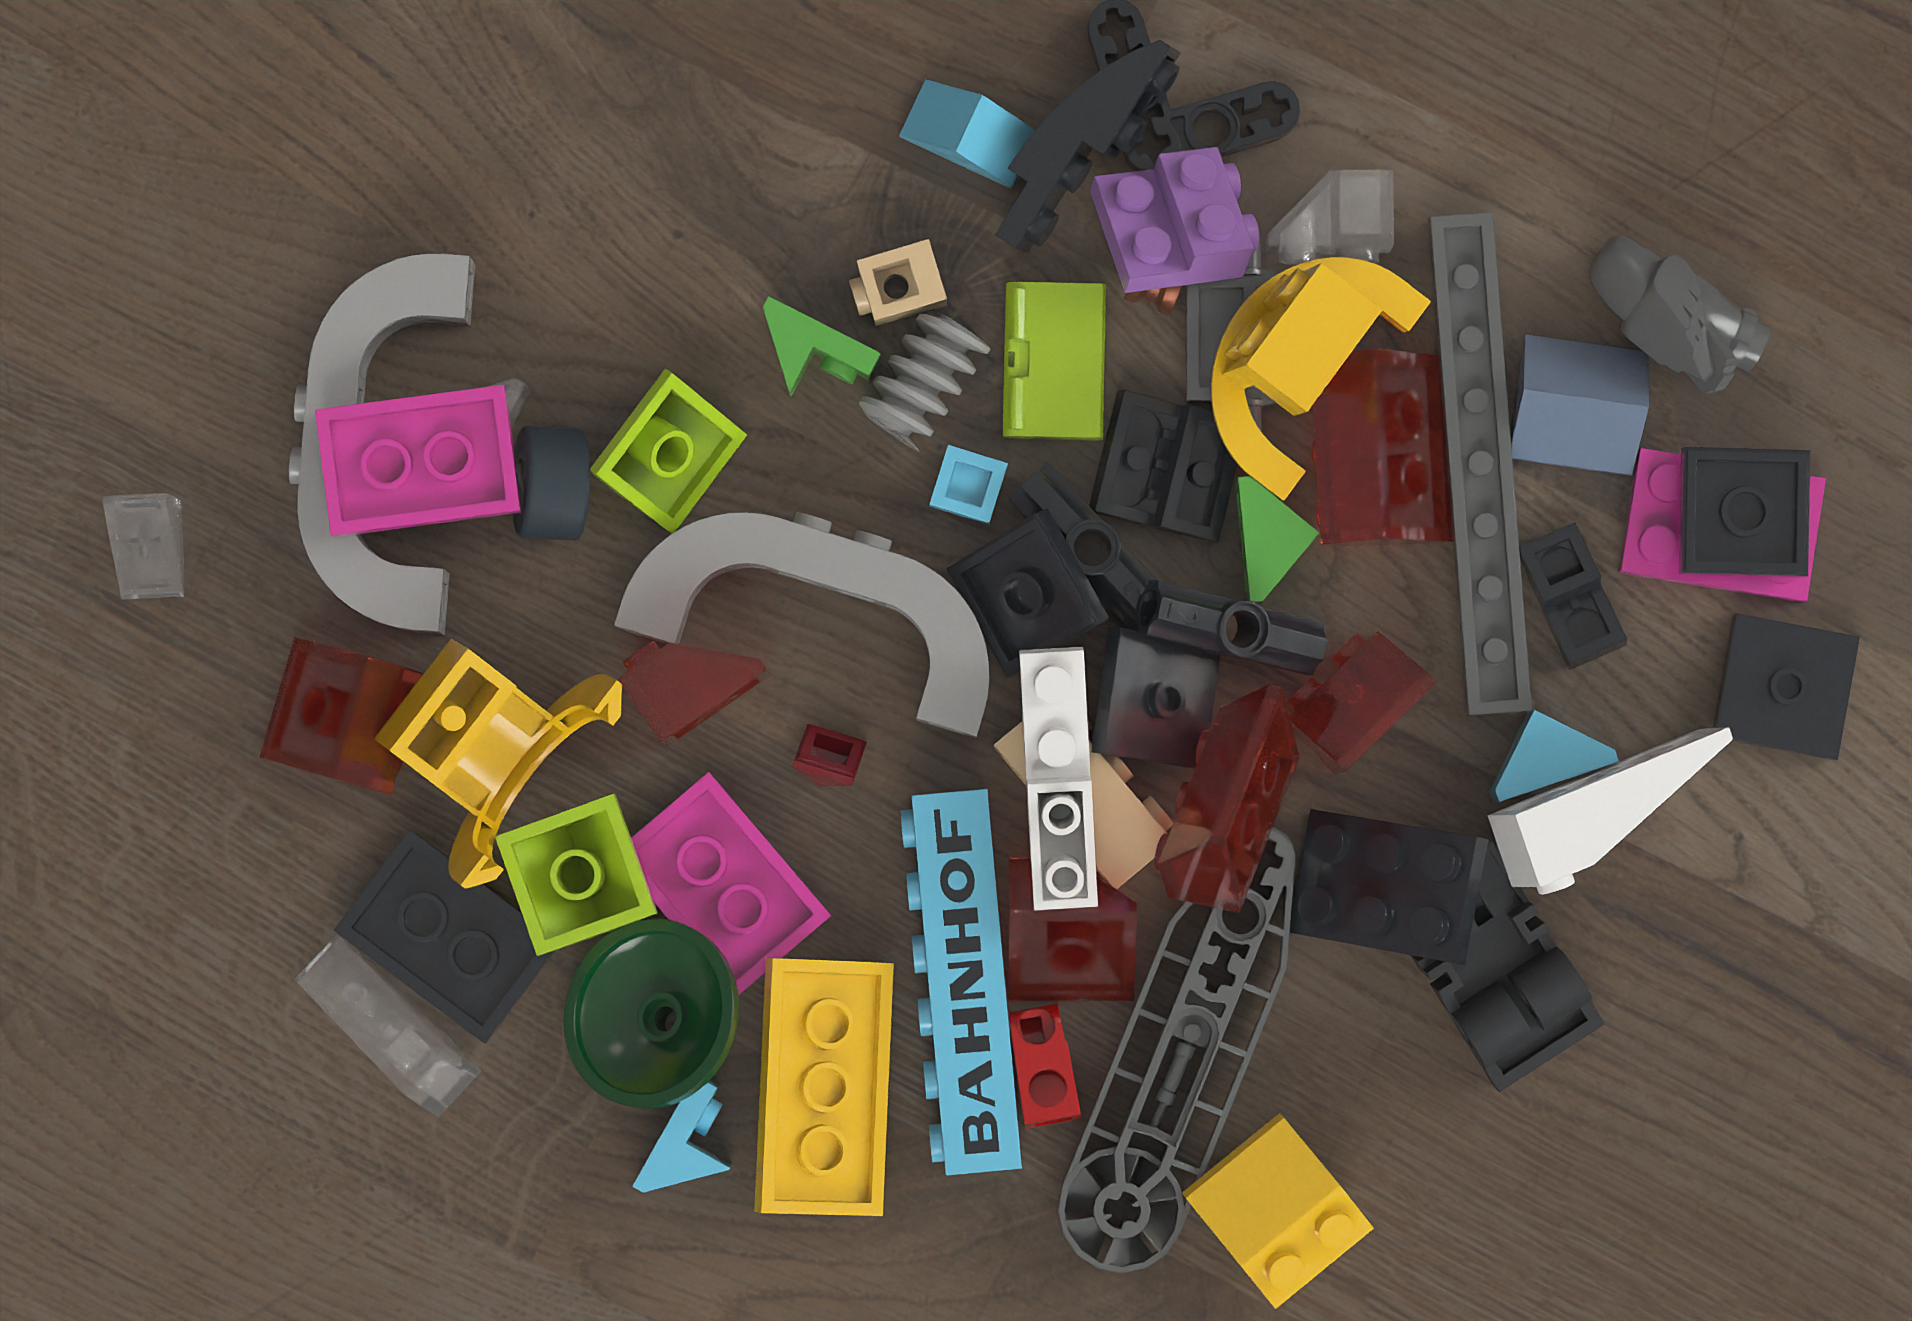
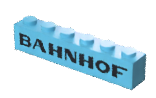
M987 789L912 796L913 809L900 810L904 848L916 847L918 872L906 873L909 911L922 909L924 935L912 936L915 973L928 972L930 997L918 998L917 1000L921 1036L933 1035L935 1060L923 1061L926 1099L939 1098L941 1123L929 1124L932 1162L945 1161L946 1175L1022 1169Z

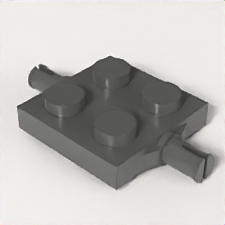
M1260 231L1258 248L1252 252L1242 278L1185 285L1186 402H1211V378L1215 355L1229 322L1239 307L1257 288L1277 275V273L1270 270L1261 269L1262 232ZM1253 385L1245 388V395L1250 413L1262 432V408L1276 402Z

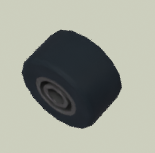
M524 426L518 434L514 451L522 508L521 513L512 514L515 532L520 537L526 539L577 540L585 528L590 496V454L586 434L579 428Z

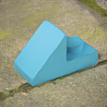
M709 1080L699 1091L680 1101L634 1182V1188L644 1193L723 1172L732 1167L728 1162L689 1141L694 1131L705 1137L721 1110L723 1104L713 1098L720 1085Z

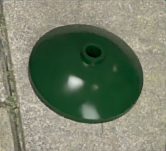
M645 919L612 931L601 939L584 957L572 978L567 992L563 1019L564 1036L570 1058L582 1079L598 1094L615 1103L632 1108H661L690 1097L707 1084L716 1074L726 1059L734 1041L739 1018V997L736 980L726 957L715 943L703 933L682 923L666 919ZM675 1011V1023L667 1031L665 1028L666 1017L669 1013Z

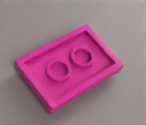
M504 385L315 410L330 535L333 537L522 512L507 391Z
M1645 448L1638 449L1618 573L1800 603L1807 602L1826 478L1810 476L1809 565L1807 577L1679 574L1681 454Z
M710 772L631 838L653 902L669 920L692 927L715 943L726 957L733 971L738 996L765 973L766 958H783L832 916Z

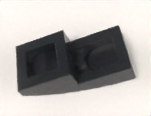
M1575 522L1519 546L1520 558L1533 591L1569 670L1627 645V637L1601 586L1599 570Z

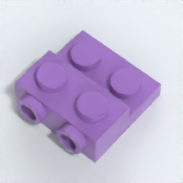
M1218 147L1159 154L1154 169L1094 177L1090 193L1125 293L1235 279L1244 276L1252 252L1256 251L1259 245L1258 224L1253 214H1241L1237 203L1241 193L1239 171L1234 163L1223 164Z

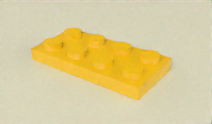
M766 958L755 1212L883 1216L894 963Z

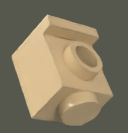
M929 239L857 260L860 277L849 280L859 316L871 313L875 327L932 309L937 310L947 307V297ZM894 277L902 278L908 284L907 293L899 299L889 297L884 291L886 282Z

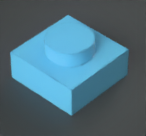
M948 445L929 506L989 525L1008 463Z

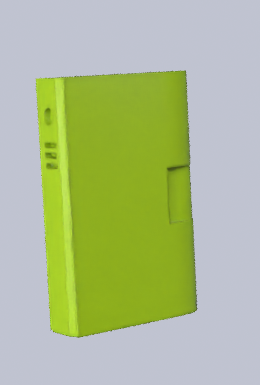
M1006 283L1002 438L1103 440L1106 284Z

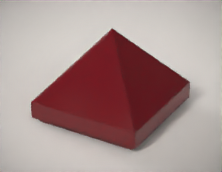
M807 724L792 768L819 786H853L867 742L816 725Z

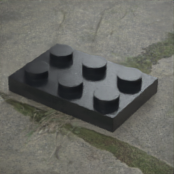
M1310 809L1291 911L1290 933L1465 965L1488 839Z
M409 829L334 931L486 1044L556 950L537 956L522 912L484 883L467 889L463 888L449 875V857L415 831Z

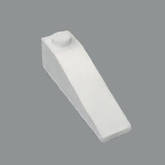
M1730 728L1695 730L1487 815L1511 886L1537 887L1539 894H1548L1574 884L1573 873L1598 862L1731 742L1733 737Z

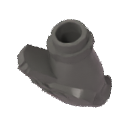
M1616 235L1606 241L1589 269V278L1600 298L1621 318L1620 331L1660 365H1666L1677 373L1684 371L1703 394L1724 390L1734 377L1733 370L1736 367L1749 372L1765 349L1771 328L1758 321L1757 312L1750 308L1740 309L1714 285L1693 271L1684 259L1675 254L1662 259L1634 240Z

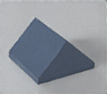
M1525 334L1523 336L1510 432L1512 459L1631 476L1649 409V355L1639 350Z

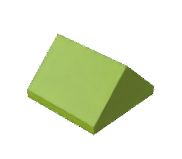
M664 369L590 468V471L599 481L673 534L746 438L747 434L672 372Z
M616 794L608 795L495 836L537 956L608 933L657 914Z

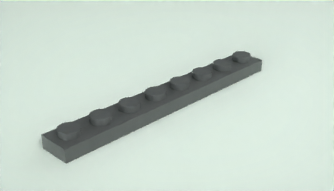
M1493 212L1430 216L1428 227L1466 716L1532 711Z

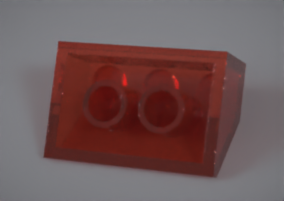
M1376 348L1352 351L1313 403L1315 439L1312 446V456L1317 467L1319 501L1316 506V520L1320 528L1321 545L1359 547L1453 542L1439 355Z
M1268 684L1220 707L1211 731L1204 730L1202 732L1196 749V769L1191 781H1184L1180 786L1175 805V822L1170 834L1164 833L1160 837L1155 852V868L1161 872L1168 898L1240 913L1300 757L1282 686Z

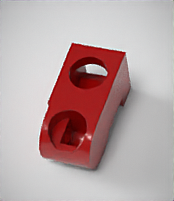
M1058 1004L1008 1012L1025 1130L1080 1120L1081 1112L1068 1042L1064 1039Z

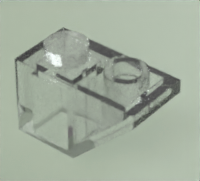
M1330 170L1267 234L1264 241V254H1279V263L1300 264L1315 260L1316 254L1341 253V257L1360 259L1371 263L1379 262V253H1389L1394 245L1393 170Z

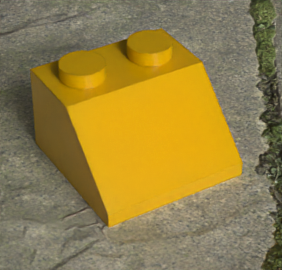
M1280 1113L1182 1192L1183 1196L1275 1309L1374 1229L1339 1183Z

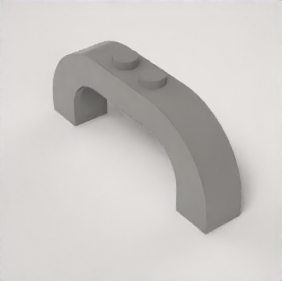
M420 254L396 259L373 269L351 284L339 296L323 319L310 354L307 385L298 384L295 394V421L304 422L302 447L293 446L291 450L289 481L290 484H299L298 521L303 544L309 559L325 584L352 609L385 626L407 632L445 635L450 573L441 568L404 566L387 562L379 558L368 547L361 534L339 537L330 535L315 410L364 403L366 376L370 361L379 346L398 330L419 323L470 326L475 263L470 256Z
M748 512L715 515L698 520L679 529L658 544L640 564L627 586L614 626L619 630L674 647L679 646L689 610L700 590L715 577L734 569L757 568L893 609L904 615L916 626L924 638L929 652V676L916 720L977 738L989 689V661L986 644L979 624L966 601L952 585L935 571L916 560L890 552L892 541L856 530L854 539L850 540L829 533L832 525L831 522L800 512H796L793 522L774 516Z

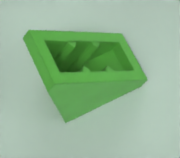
M1251 476L1238 477L1234 484L1246 601H1253L1260 605L1319 532Z

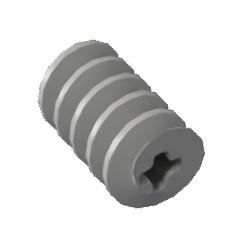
M938 313L939 318L927 314H919L915 322L925 338L905 334L901 343L911 356L910 359L897 355L889 357L887 364L897 379L876 376L873 385L883 399L879 400L862 396L859 401V406L871 421L916 451L919 450L909 437L911 433L914 432L930 437L934 433V430L924 418L925 413L931 412L945 416L948 412V409L938 397L940 391L960 395L963 391L952 376L954 371L974 375L977 369L967 357V352L972 350L988 354L991 350L985 342L972 332L941 313Z

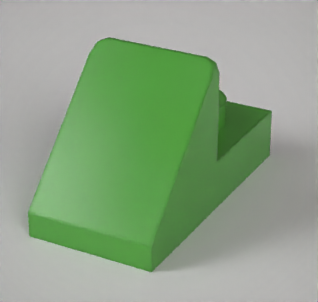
M768 296L763 310L790 397H793L814 354L823 358L820 369L846 383L853 384L857 376L869 382L871 381L881 362V353Z

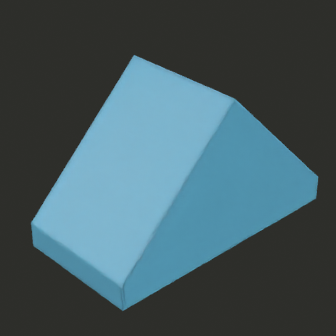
M925 79L899 137L1012 189L1018 175L1009 170L1008 166L1035 129L981 94Z
M1533 710L1527 712L1488 792L1492 803H1497L1619 762L1615 749Z

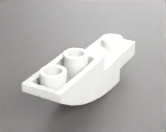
M1083 647L1019 650L1034 910L1098 907Z

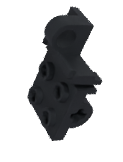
M1488 839L1465 965L1412 955L1411 957L1418 969L1433 981L1430 983L1432 989L1494 1088L1501 1092L1602 1027L1605 1023L1591 1002L1592 996L1581 976L1564 952L1556 945L1549 934L1550 930L1545 922L1534 916L1538 913L1534 904L1528 900L1521 887L1511 886L1501 854L1493 841Z

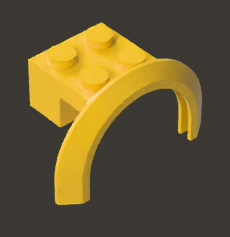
M1329 257L1300 263L1273 276L1257 288L1239 307L1229 322L1215 355L1211 378V402L1216 426L1225 447L1241 469L1281 501L1286 499L1306 472L1273 446L1262 434L1250 413L1245 388L1253 385L1293 416L1305 413L1322 393L1378 315L1382 316L1402 333L1409 332L1431 301L1391 271L1368 261L1348 257Z
M450 639L376 735L374 740L469 811L456 836L448 862L449 875L463 888L467 889L496 880L504 870L494 862L492 857L495 836L515 797L544 759L570 734L591 721L603 720L614 726L621 716L622 684L606 674L591 676L575 685L545 710L517 689L514 683L467 647Z

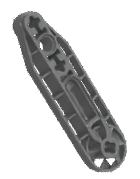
M1254 827L1239 835L1168 921L1063 1180L1058 1202V1213L1063 1235L1078 1256L1098 1269L1119 1273L1145 1269L1165 1256L1180 1235L1191 1204L1186 1198L1183 1203L1180 1184L1170 1171V1167L1173 1165L1195 1174L1191 1185L1204 1175L1287 970L1295 853L1293 845L1286 834L1274 827ZM1264 840H1268L1273 844L1271 854L1279 858L1278 866L1276 868H1265L1257 882L1259 886H1269L1266 899L1252 889L1232 886L1236 874L1244 880H1249L1254 868V860L1246 856L1249 846L1260 847ZM1227 863L1228 865L1213 901L1199 896ZM1285 887L1282 928L1280 929L1269 924L1281 891ZM1236 897L1245 898L1250 901L1256 911L1255 924L1249 931L1243 934L1232 933L1226 928L1222 920L1224 906L1228 901ZM1195 901L1210 909L1190 959H1186L1166 951L1165 948L1175 924ZM1265 931L1281 936L1279 967L1269 992L1245 983ZM1214 932L1226 942L1245 944L1246 949L1242 958L1233 951L1229 952L1224 964V970L1232 974V980L1229 985L1218 984L1213 992H1209L1205 989L1207 978L1198 973L1202 963L1213 964L1220 952V946H1209L1208 944ZM1162 956L1186 966L1166 1018L1141 1009ZM1242 989L1266 998L1245 1051L1221 1041ZM1138 1015L1163 1024L1142 1076L1118 1067ZM1174 1035L1184 1039L1183 1042L1178 1041L1174 1051L1175 1055L1165 1080L1156 1095L1155 1100L1159 1101L1151 1123L1147 1124L1137 1121L1171 1036ZM1194 1043L1203 1047L1204 1051L1171 1133L1168 1134L1159 1129L1167 1106H1173L1177 1089L1188 1062L1192 1059L1196 1049L1192 1046ZM1219 1047L1242 1056L1222 1109L1198 1100ZM1115 1073L1139 1083L1119 1135L1094 1125ZM1195 1106L1219 1115L1198 1168L1174 1158ZM1091 1132L1115 1142L1114 1146L1096 1149L1081 1159ZM1133 1132L1152 1136L1163 1142L1165 1146L1160 1159L1145 1149L1128 1146ZM1139 1156H1143L1144 1159L1134 1182L1130 1180ZM1089 1163L1105 1182L1102 1186L1097 1184L1085 1168ZM1122 1192L1131 1193L1135 1196L1134 1199L1130 1200L1133 1207L1139 1206L1136 1217L1134 1219L1124 1217L1119 1225H1114L1107 1221V1219L1112 1217L1109 1210L1103 1211L1107 1198L1118 1200ZM1171 1199L1176 1200V1203L1157 1206L1149 1205V1203ZM1092 1208L1094 1217L1066 1220L1065 1212ZM1143 1231L1157 1251L1151 1253L1137 1234ZM1108 1234L1114 1238L1104 1261H1100L1097 1257L1105 1236Z

